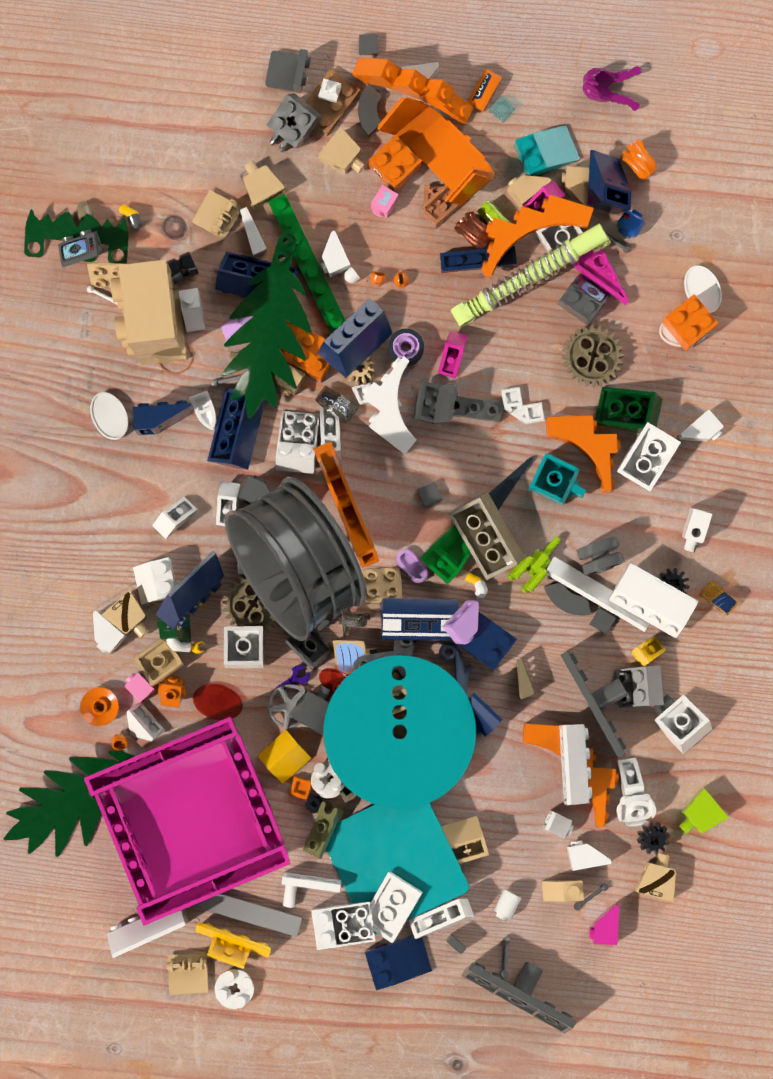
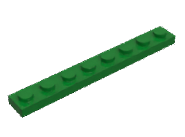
M286 194L280 195L268 201L282 233L292 234L296 238L297 243L293 256L329 332L332 334L346 320Z

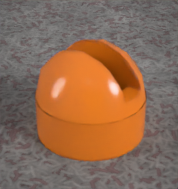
M372 271L371 283L374 286L376 283H378V286L383 285L386 274Z
M404 272L395 274V286L398 288L406 287L409 282L407 274ZM399 275L403 276V284H400Z
M115 734L112 737L113 749L123 750L127 747V738L124 734Z

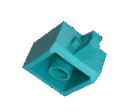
M545 453L528 488L529 491L560 506L564 505L567 496L572 498L573 495L583 498L586 492L585 489L578 486L579 482L575 480L580 469ZM553 476H556V480L558 481V483H551V479L549 477L552 478Z

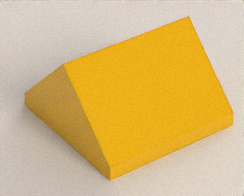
M287 730L281 733L257 755L267 769L282 784L312 759Z

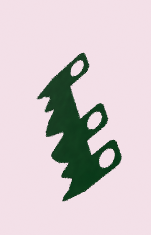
M31 209L25 225L24 254L28 257H42L44 254V239L63 241L62 238L71 235L77 238L81 236L80 232L91 229V232H98L101 244L108 245V262L126 264L129 239L125 217L122 218L121 223L116 227L107 219L103 226H101L96 218L86 214L77 227L70 212L59 215L52 222L49 214H46L43 219L38 220ZM35 241L40 245L38 253L33 254L28 250L30 242ZM115 249L123 251L124 257L121 261H115L112 258V252ZM95 257L84 260V262H93Z

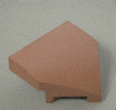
M424 185V215L437 228L464 204L458 205L445 201V198L451 192L446 185L441 187Z

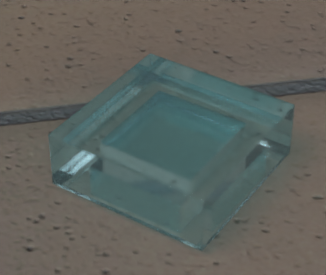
M502 95L489 108V111L501 122H504L515 110V106Z

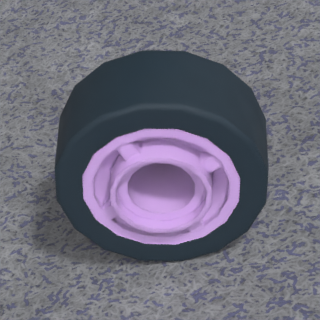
M412 329L396 331L388 342L390 358L395 362L398 357L402 359L404 356L410 361L407 366L416 364L424 352L422 337ZM405 343L409 344L411 350L405 352L401 349V346Z

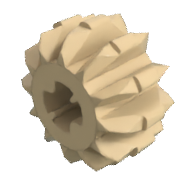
M370 356L360 365L362 368L361 373L358 370H354L350 374L349 382L356 379L355 385H359V380H362V383L365 385V378L373 379L369 373H375V369L371 368L375 363L374 361L368 362Z

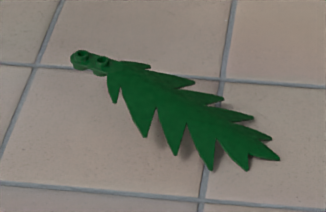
M289 233L283 234L278 238L271 266L259 272L248 283L249 286L259 285L238 305L229 317L230 320L254 316L224 343V347L249 344L239 352L222 372L224 377L247 368L238 381L231 400L234 401L245 395L248 419H251L258 410L263 398L273 408H277V393L271 372L292 388L297 389L293 374L279 348L303 361L307 360L293 331L285 322L287 321L309 334L312 333L306 313L293 291L295 289L302 295L306 294L298 278L289 271L297 243L295 236Z
M110 750L108 753L117 760L97 757H69V760L87 776H90L135 756L122 751ZM45 770L44 774L64 791L50 788L20 787V792L41 805L20 807L7 811L6 815L19 820V822L10 829L3 839L6 841L29 837L28 853L31 854L43 843L55 826V856L59 857L76 826L78 817L80 819L84 846L89 844L100 819L101 810L95 796L90 795L84 780L86 776Z

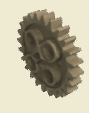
M591 325L589 331L584 326L582 333L577 329V336L571 334L570 339L572 341L566 340L565 344L568 347H564L562 350L567 353L562 355V359L567 360L563 366H569L566 373H573L571 379L579 378L578 384L582 380L585 381V387H587L589 382H591L592 387H595L596 382L603 386V380L607 383L610 382L609 376L615 379V372H620L621 370L617 365H623V361L619 360V358L624 357L623 353H619L623 346H617L620 340H613L615 333L608 335V329L602 332L601 326L594 330V326ZM595 340H597L598 345L595 352L596 358L593 361L591 372H588V367L591 360L590 355L594 348V342ZM588 341L591 347L584 349L581 346V342ZM605 345L609 348V352L602 353L599 347ZM577 360H585L586 366L579 367L577 365ZM601 363L604 365L605 370L599 372L596 370L595 365Z
M239 576V583L233 580L234 588L227 587L231 591L230 594L224 593L228 600L222 603L228 605V607L224 608L223 611L229 612L225 618L233 619L230 622L231 626L237 624L236 627L263 626V629L268 633L269 625L275 628L273 623L275 619L263 606L260 599L257 601L259 606L257 608L253 607L249 616L244 619V615L251 608L249 602L255 601L258 596L257 594L253 596L247 595L246 590L251 585L247 579L244 580ZM238 602L245 603L246 608L243 612L236 611V604ZM256 612L262 615V619L258 623H254L251 619L252 615Z

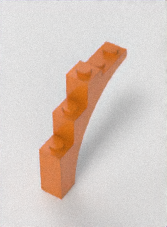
M358 58L352 75L364 84L389 88L417 98L443 111L461 124H467L474 108L454 92L455 89L444 80L427 79L415 69H400L388 59Z
M549 195V198H545L541 209L544 210V213L521 206L520 210H516L513 221H516V224L493 218L492 222H488L486 232L489 233L488 238L493 239L494 243L490 242L487 250V253L490 254L488 261L484 260L481 269L484 272L483 276L491 279L505 253L528 234L553 226H576L588 229L594 208Z
M332 442L313 448L361 567L364 568L379 562L378 554L347 483Z
M523 724L522 743L540 746L561 757L559 726ZM589 748L590 759H587V767L591 769V779H588V787L592 788L591 800L594 808L595 826L605 827V823H608L609 812L605 811L606 804H609L610 792H607V788L615 789V785H618L619 774L616 773V769L592 767L593 764H596L597 754L593 752V748Z

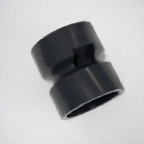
M189 252L180 255L178 260L173 258L167 261L174 284L184 281L186 276L191 278L199 274Z

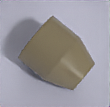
M86 201L79 202L77 205V215L81 222L86 214L93 216L92 209Z

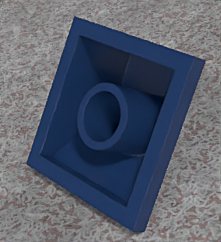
M473 693L470 696V704L475 717L476 734L479 737L481 735L486 737L503 719Z

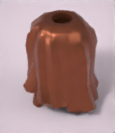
M473 211L465 213V217L456 223L454 229L458 234L465 237L472 246L484 249L493 240L488 238L487 226L481 222Z

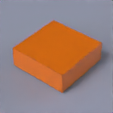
M294 776L289 795L307 799L312 787L311 780Z

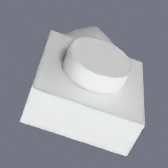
M208 391L191 396L190 401L199 421L208 429L213 430L216 423V413Z

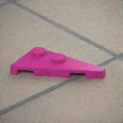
M602 249L597 252L591 250L579 257V260L573 265L576 270L625 306L629 303L624 289H622L618 277Z

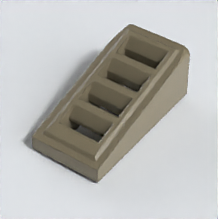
M523 658L517 659L519 698L523 699L535 695Z

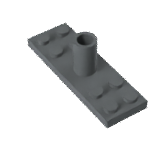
M568 651L562 653L563 661L616 755L620 758L625 755L624 750L626 746L621 737L616 738L614 734L617 731L611 720L607 722L601 710L628 696L627 692L618 678L591 693L585 683L588 679L584 671H579L575 665L578 661L573 652L570 654Z
M525 962L514 986L503 981L501 975L487 972L486 968L479 963H471L461 975L564 1034L572 1030L576 1024V1021L572 1019L573 1017L563 1011L560 1013L555 1010V1006L551 1003H543L531 996L543 972L532 963Z

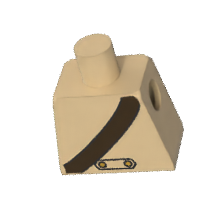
M130 590L102 614L105 619L126 635L134 631L142 638L149 631L143 624L148 616Z
M658 853L656 864L646 863L636 885V892L671 902L674 901L676 870L667 867L669 855Z

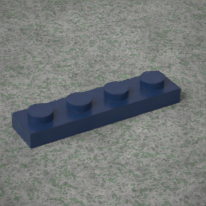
M512 246L505 253L496 268L517 266L515 246ZM488 248L440 253L441 273L482 269L484 260L488 261L489 259Z

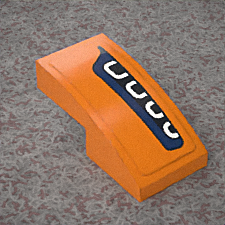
M486 68L467 102L484 111L503 77Z

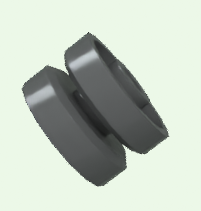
M617 537L607 538L576 550L579 560L592 558V561L584 563L582 566L585 576L602 573L625 563L621 552L609 554V552L616 550L620 546Z

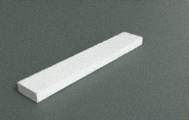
M553 557L546 569L548 576L645 632L649 625L648 622L609 601L613 592L611 589L585 576V574L558 558Z

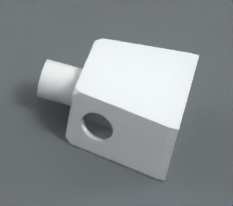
M690 507L682 537L686 538L684 550L695 553L697 543L704 542L712 517L711 513ZM694 528L698 529V533L696 535H692V530Z

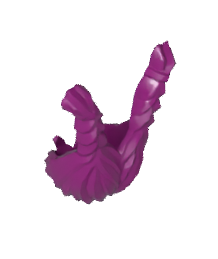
M635 66L629 71L616 73L601 68H593L583 77V92L591 100L616 102L617 104L628 105L633 111H636L640 106L638 102L633 101L627 96L612 93L609 87L612 83L621 82L634 75L641 74V68Z

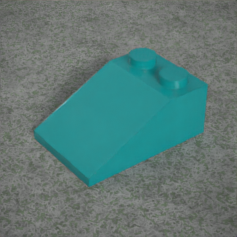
M566 125L529 134L516 139L514 143V148L524 173L528 176L538 177L580 160Z

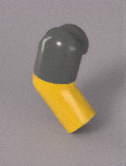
M124 204L121 205L119 212L127 217L130 226L134 229H140L143 222L140 219L139 213Z

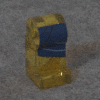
M713 580L699 594L727 616L738 605Z

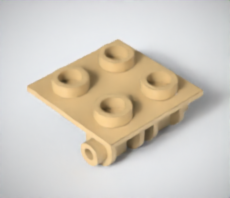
M209 190L192 223L225 240L243 207L239 206L235 200H228Z
M87 262L91 286L111 288L110 279L120 277L118 265L124 264Z
M400 567L362 570L367 591V598L364 604L380 603L383 598H402Z
M207 953L168 955L169 995L209 993Z

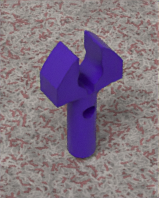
M295 666L292 668V676L278 685L276 689L280 686L296 682L303 685L308 681L310 673H307L304 677L297 678L298 672L304 669L305 666Z

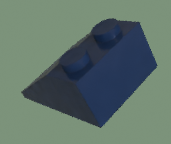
M478 612V631L473 635V640L468 644L457 645L494 671L517 639Z
M414 935L396 940L393 943L389 942L365 950L376 991L432 971L422 937L415 939Z

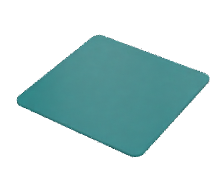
M430 803L406 809H393L373 805L337 823L326 847L352 904L371 903L390 871L423 892L407 920L461 896L469 889L468 881Z

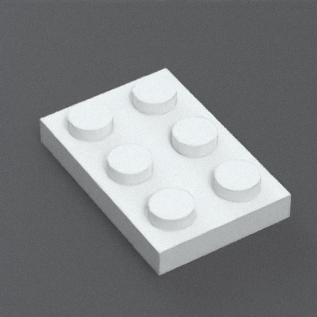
M391 871L385 877L370 903L374 932L393 943L423 892Z

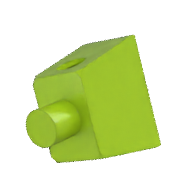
M701 788L682 810L687 819L679 827L686 835L694 828L702 834L729 817L706 789Z

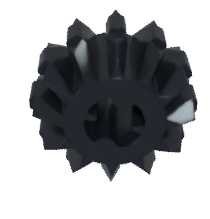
M668 568L666 569V574L660 573L662 581L670 585L669 581L675 580L677 582L675 584L677 585L676 589L686 594L683 589H689L690 586L684 584V582L689 581V578L682 579V576L685 574L684 571L677 575V568H674L673 573Z
M649 821L648 827L642 824L644 831L637 832L640 836L637 838V842L641 844V850L646 849L649 855L652 851H654L655 855H658L659 849L665 852L663 845L670 844L667 840L670 838V834L666 832V826L661 827L658 821L655 825H653L652 821ZM653 835L656 837L654 841L651 839Z

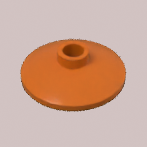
M101 687L93 688L83 696L80 703V711L83 718L89 724L105 726L116 718L119 711V702L112 691ZM99 703L104 705V709L101 711L97 708Z

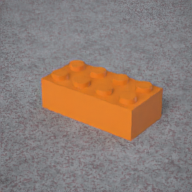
M285 321L293 331L307 358L306 361H303L279 348L287 363L322 383L331 365L317 353L326 339L313 332L309 334Z

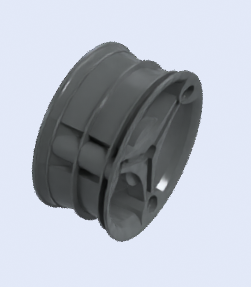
M286 477L274 491L259 497L255 502L238 511L231 510L226 513L224 521L227 537L240 568L267 611L293 638L304 641L309 638L310 633L323 620L334 619L336 610L341 606L344 608L359 607L366 602L367 591L364 576L351 545L327 507L300 480L294 477Z

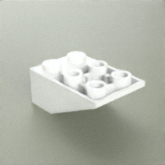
M282 411L276 451V470L314 474L316 455L313 448L317 447L320 414Z
M370 902L334 905L311 910L317 950L375 942Z

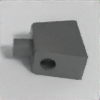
M321 685L316 695L307 692L290 712L289 717L323 735L325 714L329 702L326 700L331 690Z

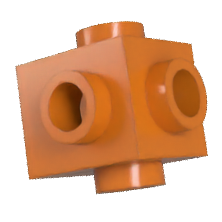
M171 675L166 677L163 683H159L160 705L180 707L182 699L186 697L187 686H184L183 678Z

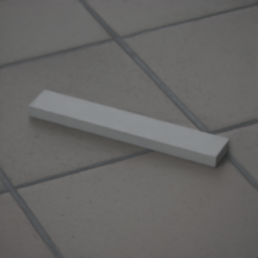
M218 894L192 905L196 908L295 937L298 935L303 918L225 894Z

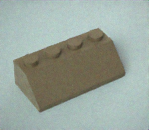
M487 491L449 513L486 580L518 565L525 558Z

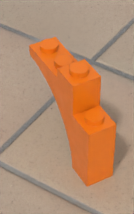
M593 416L547 417L546 439L560 440L580 450L594 466L600 480L602 494L610 493L611 488H614L615 485L614 477H611V469H614V460L610 456H615L618 450L621 449L620 439H617V434H594V432H597V421H593Z

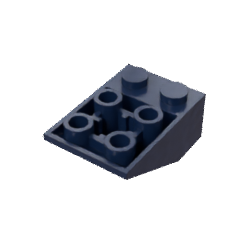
M590 150L588 206L613 214L631 210V189L619 158Z
M186 400L176 401V404L157 402V405L149 406V403L137 404L138 407H133L134 430L139 436L159 434L194 413V408Z

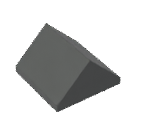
M316 630L312 631L309 638L304 641H299L292 636L285 641L312 671L334 651Z

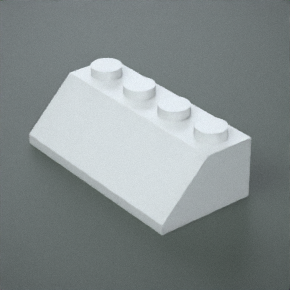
M630 563L616 584L609 598V601L617 606L622 607L675 638L680 634L699 602Z
M584 724L559 725L564 804L589 803V799H592V788L588 787V779H591V769L587 767L590 751L589 748H586L585 740L589 739L588 728H585Z
M185 909L143 926L139 915L128 919L129 924L122 926L119 923L111 927V932L107 933L111 955L113 958L187 925L190 921Z

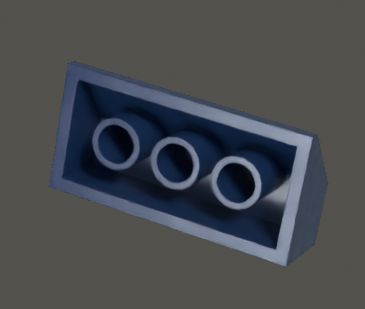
M226 251L217 271L215 290L246 298L259 285L249 286L248 283L259 272L270 267L271 262ZM290 267L289 271L298 278L299 269Z
M369 298L323 342L317 354L347 378L392 335V330L384 310Z
M226 388L207 461L236 469L248 470L266 400L263 398L258 410L251 419H248L245 395L232 401L231 396L234 389Z
M214 551L167 594L155 614L170 628L174 629L178 625L182 626L188 620V615L190 613L192 615L195 614L200 608L199 604L201 602L205 604L211 597L210 593L212 591L216 593L222 586L220 582L224 577V573Z

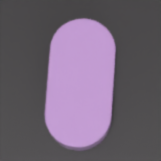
M404 549L397 554V564L413 582L422 583L427 579L428 569L411 550Z

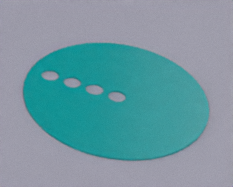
M387 656L360 666L338 686L325 714L324 745L334 772L340 781L355 795L381 807L393 809L414 808L440 798L461 779L474 752L476 741L475 717L466 693L460 684L444 669L417 657ZM395 666L405 668L406 676L404 679L395 680L392 677V669ZM397 685H401L406 689V696L402 700H397L392 696V690ZM397 705H402L407 710L405 718L401 720L394 718L392 715V710ZM396 725L406 727L407 735L405 738L396 739L393 736L392 731Z

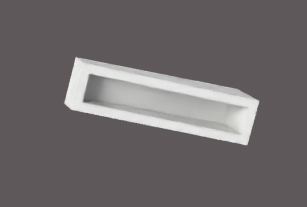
M245 207L240 212L252 254L255 258L267 252V248L247 207Z

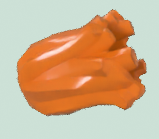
M640 139L629 144L626 147L628 151L625 149L622 152V161L630 166L639 179H648L656 172V161L646 150L643 141Z

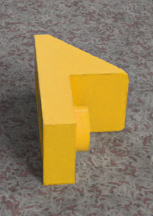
M654 635L632 651V655L641 667H644L665 652L666 649Z

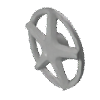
M293 684L278 687L271 694L268 701V712L272 720L285 728L301 725L302 723L300 722L290 724L291 717H289V714L306 694V691ZM284 688H295L300 692L293 698H290ZM279 691L282 703L271 706L273 697ZM283 711L285 713L284 723L279 722L272 712Z

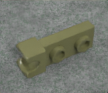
M326 801L320 805L317 812L318 816L303 848V851L319 859H322L337 822L339 823L344 812L341 808H334L331 812L332 803Z

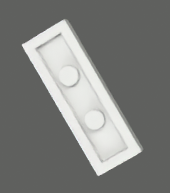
M284 872L281 883L286 885L283 906L288 908L295 907L297 886L340 892L342 880Z

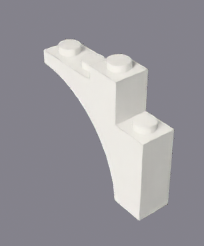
M404 356L402 359L398 357L392 364L394 368L390 374L386 372L380 380L381 386L375 382L372 385L368 383L362 392L364 393L363 398L380 411L379 414L375 412L369 419L371 423L369 427L403 454H406L417 439L406 427L398 404L400 380L410 362Z

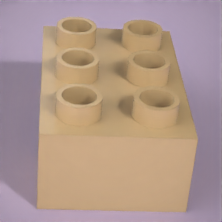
M167 260L118 265L120 277L111 278L110 285L113 302H117L119 311L122 310L123 316L115 317L117 340L122 342L123 349H127L128 356L135 355L141 365L187 360L179 286L172 285V273Z

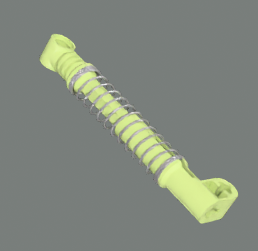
M599 223L574 239L563 241L562 246L557 245V249H550V253H543V257H537L535 262L531 260L530 265L524 264L525 271L517 268L518 275L511 272V279L504 276L505 282L503 283L501 280H498V287L494 283L491 284L492 290L485 287L479 292L477 298L474 297L473 301L469 300V303L466 301L451 309V313L459 327H464L476 319V315L480 316V313L483 314L484 310L492 312L497 309V303L501 306L500 300L504 299L508 303L507 296L511 295L514 299L512 293L515 291L519 295H521L519 289L522 287L527 291V284L534 287L533 284L536 282L540 284L541 279L544 278L546 280V276L550 274L553 276V272L556 270L560 272V268H566L568 263L573 264L585 253L591 250L597 252L608 246L611 242Z

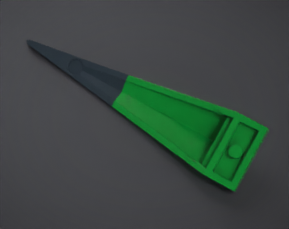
M533 457L528 458L489 492L498 510L531 463ZM453 524L431 543L419 559L446 584H449L461 571L471 552L455 524Z

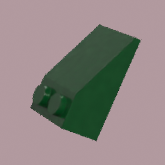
M602 387L595 421H597V425L640 434L647 422L657 427L663 399L656 392Z

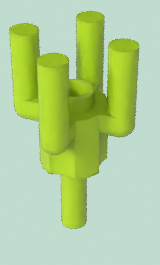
M555 536L542 552L537 549L531 556L524 558L511 570L507 577L511 581L514 579L518 580L526 571L531 577L521 590L526 594L529 591L533 592L546 577L548 572L545 568L551 562L548 556L561 540Z

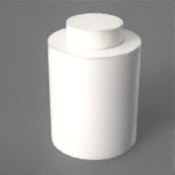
M504 889L494 909L497 912L496 916L504 921L507 918L512 919L521 897Z

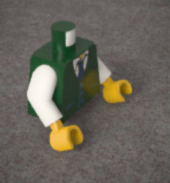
M189 615L188 620L182 626L178 625L174 629L170 628L158 617L157 627L159 628L160 639L167 642L173 651L190 652L191 650L194 654L205 652L204 650L201 651L198 647L204 645V642L199 641L191 645Z

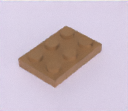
M331 68L323 78L342 83L337 103L318 98L323 79L305 101L323 116L316 129L326 136L329 135L361 93L360 89Z

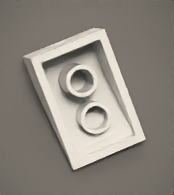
M647 422L622 460L617 472L651 491L681 442Z

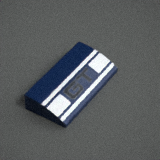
M383 598L380 602L382 640L453 641L442 626L459 609L458 600Z

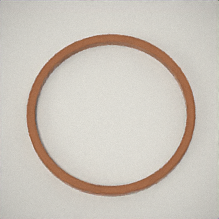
M185 342V344L189 347L191 351V361L189 365L180 372H170L164 369L162 365L158 363L159 366L165 372L170 374H180L185 372L191 366L193 361V351L187 342Z

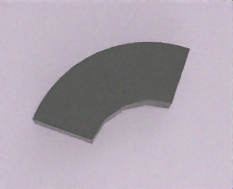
M370 84L363 90L358 103L359 122L368 137L377 130L378 124L381 122L377 114V107L382 99V96Z
M562 583L544 586L547 596L559 609L577 616L591 615L586 597L572 594Z

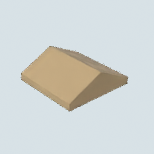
M161 639L133 658L152 687L184 665L178 653L173 651L167 642Z

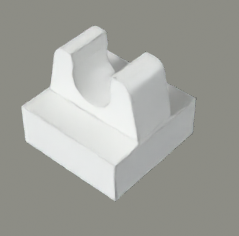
M323 78L318 98L337 103L342 83Z

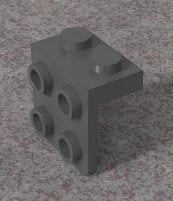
M300 49L299 55L272 51L265 81L266 86L302 93L303 86L306 87L308 75H305L306 68H310L311 57H308V50Z
M421 381L413 419L432 424L450 422L455 412L454 403L458 396V386L456 384L440 386Z

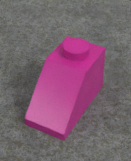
M553 181L543 186L523 207L544 213V210L541 208L545 198L548 199L549 195L564 198L566 195L556 182Z
M449 331L438 374L452 378L457 377L467 335Z
M618 904L611 905L593 922V927H589V939H592L594 944H618Z

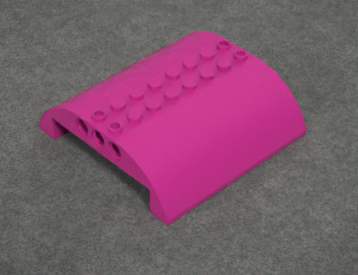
M231 717L84 778L90 795L95 796L139 904L136 909L143 926L291 864L270 803L247 748Z

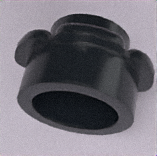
M309 795L306 799L307 802H305V808L315 814L318 812L323 799L320 795Z

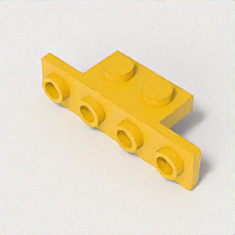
M198 922L195 932L213 938L207 953L208 957L242 969L245 967L250 952L269 958L272 948L268 947L264 942H254L247 936H237L223 928L221 930L217 929L208 922Z

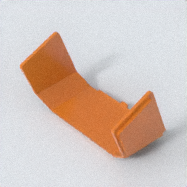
M404 96L400 98L378 124L377 129L379 131L392 135L396 134L451 190L450 194L445 198L446 202L458 205L464 204L495 176L491 165L485 160L486 157L470 142L472 139L467 134L464 136L450 120L447 121L443 115L425 102Z

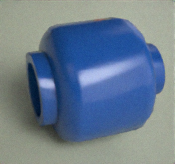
M634 209L632 212L624 211L617 222L618 232L628 239L637 237L645 224L641 218L643 215Z

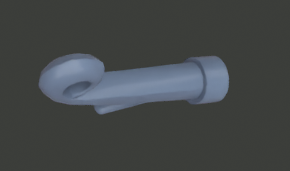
M451 643L443 644L439 649V655L446 661L454 659L455 680L460 684L469 699L467 686L473 666L471 664L468 665L465 671L460 650ZM449 649L453 653L450 656H447L445 654V650Z

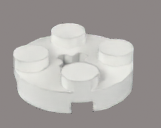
M329 760L315 765L311 776V785L316 793L323 798H333L341 794L340 791L344 787L346 788V786L334 772ZM333 776L334 778L328 782L327 778Z
M649 794L623 796L620 799L616 812L619 821L625 822V825L641 826L646 824L647 819L650 817L652 819L655 817L656 806Z
M237 968L222 973L215 984L216 999L229 1009L244 1007L250 1002L254 994V984L249 974ZM236 983L240 992L232 994L229 986H233Z

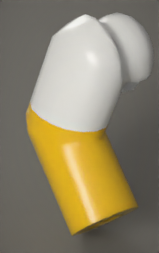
M468 572L465 581L475 585L476 597L484 598L488 591L484 579Z

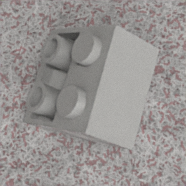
M661 666L616 669V679L619 678L628 696L618 701L619 708L664 705Z

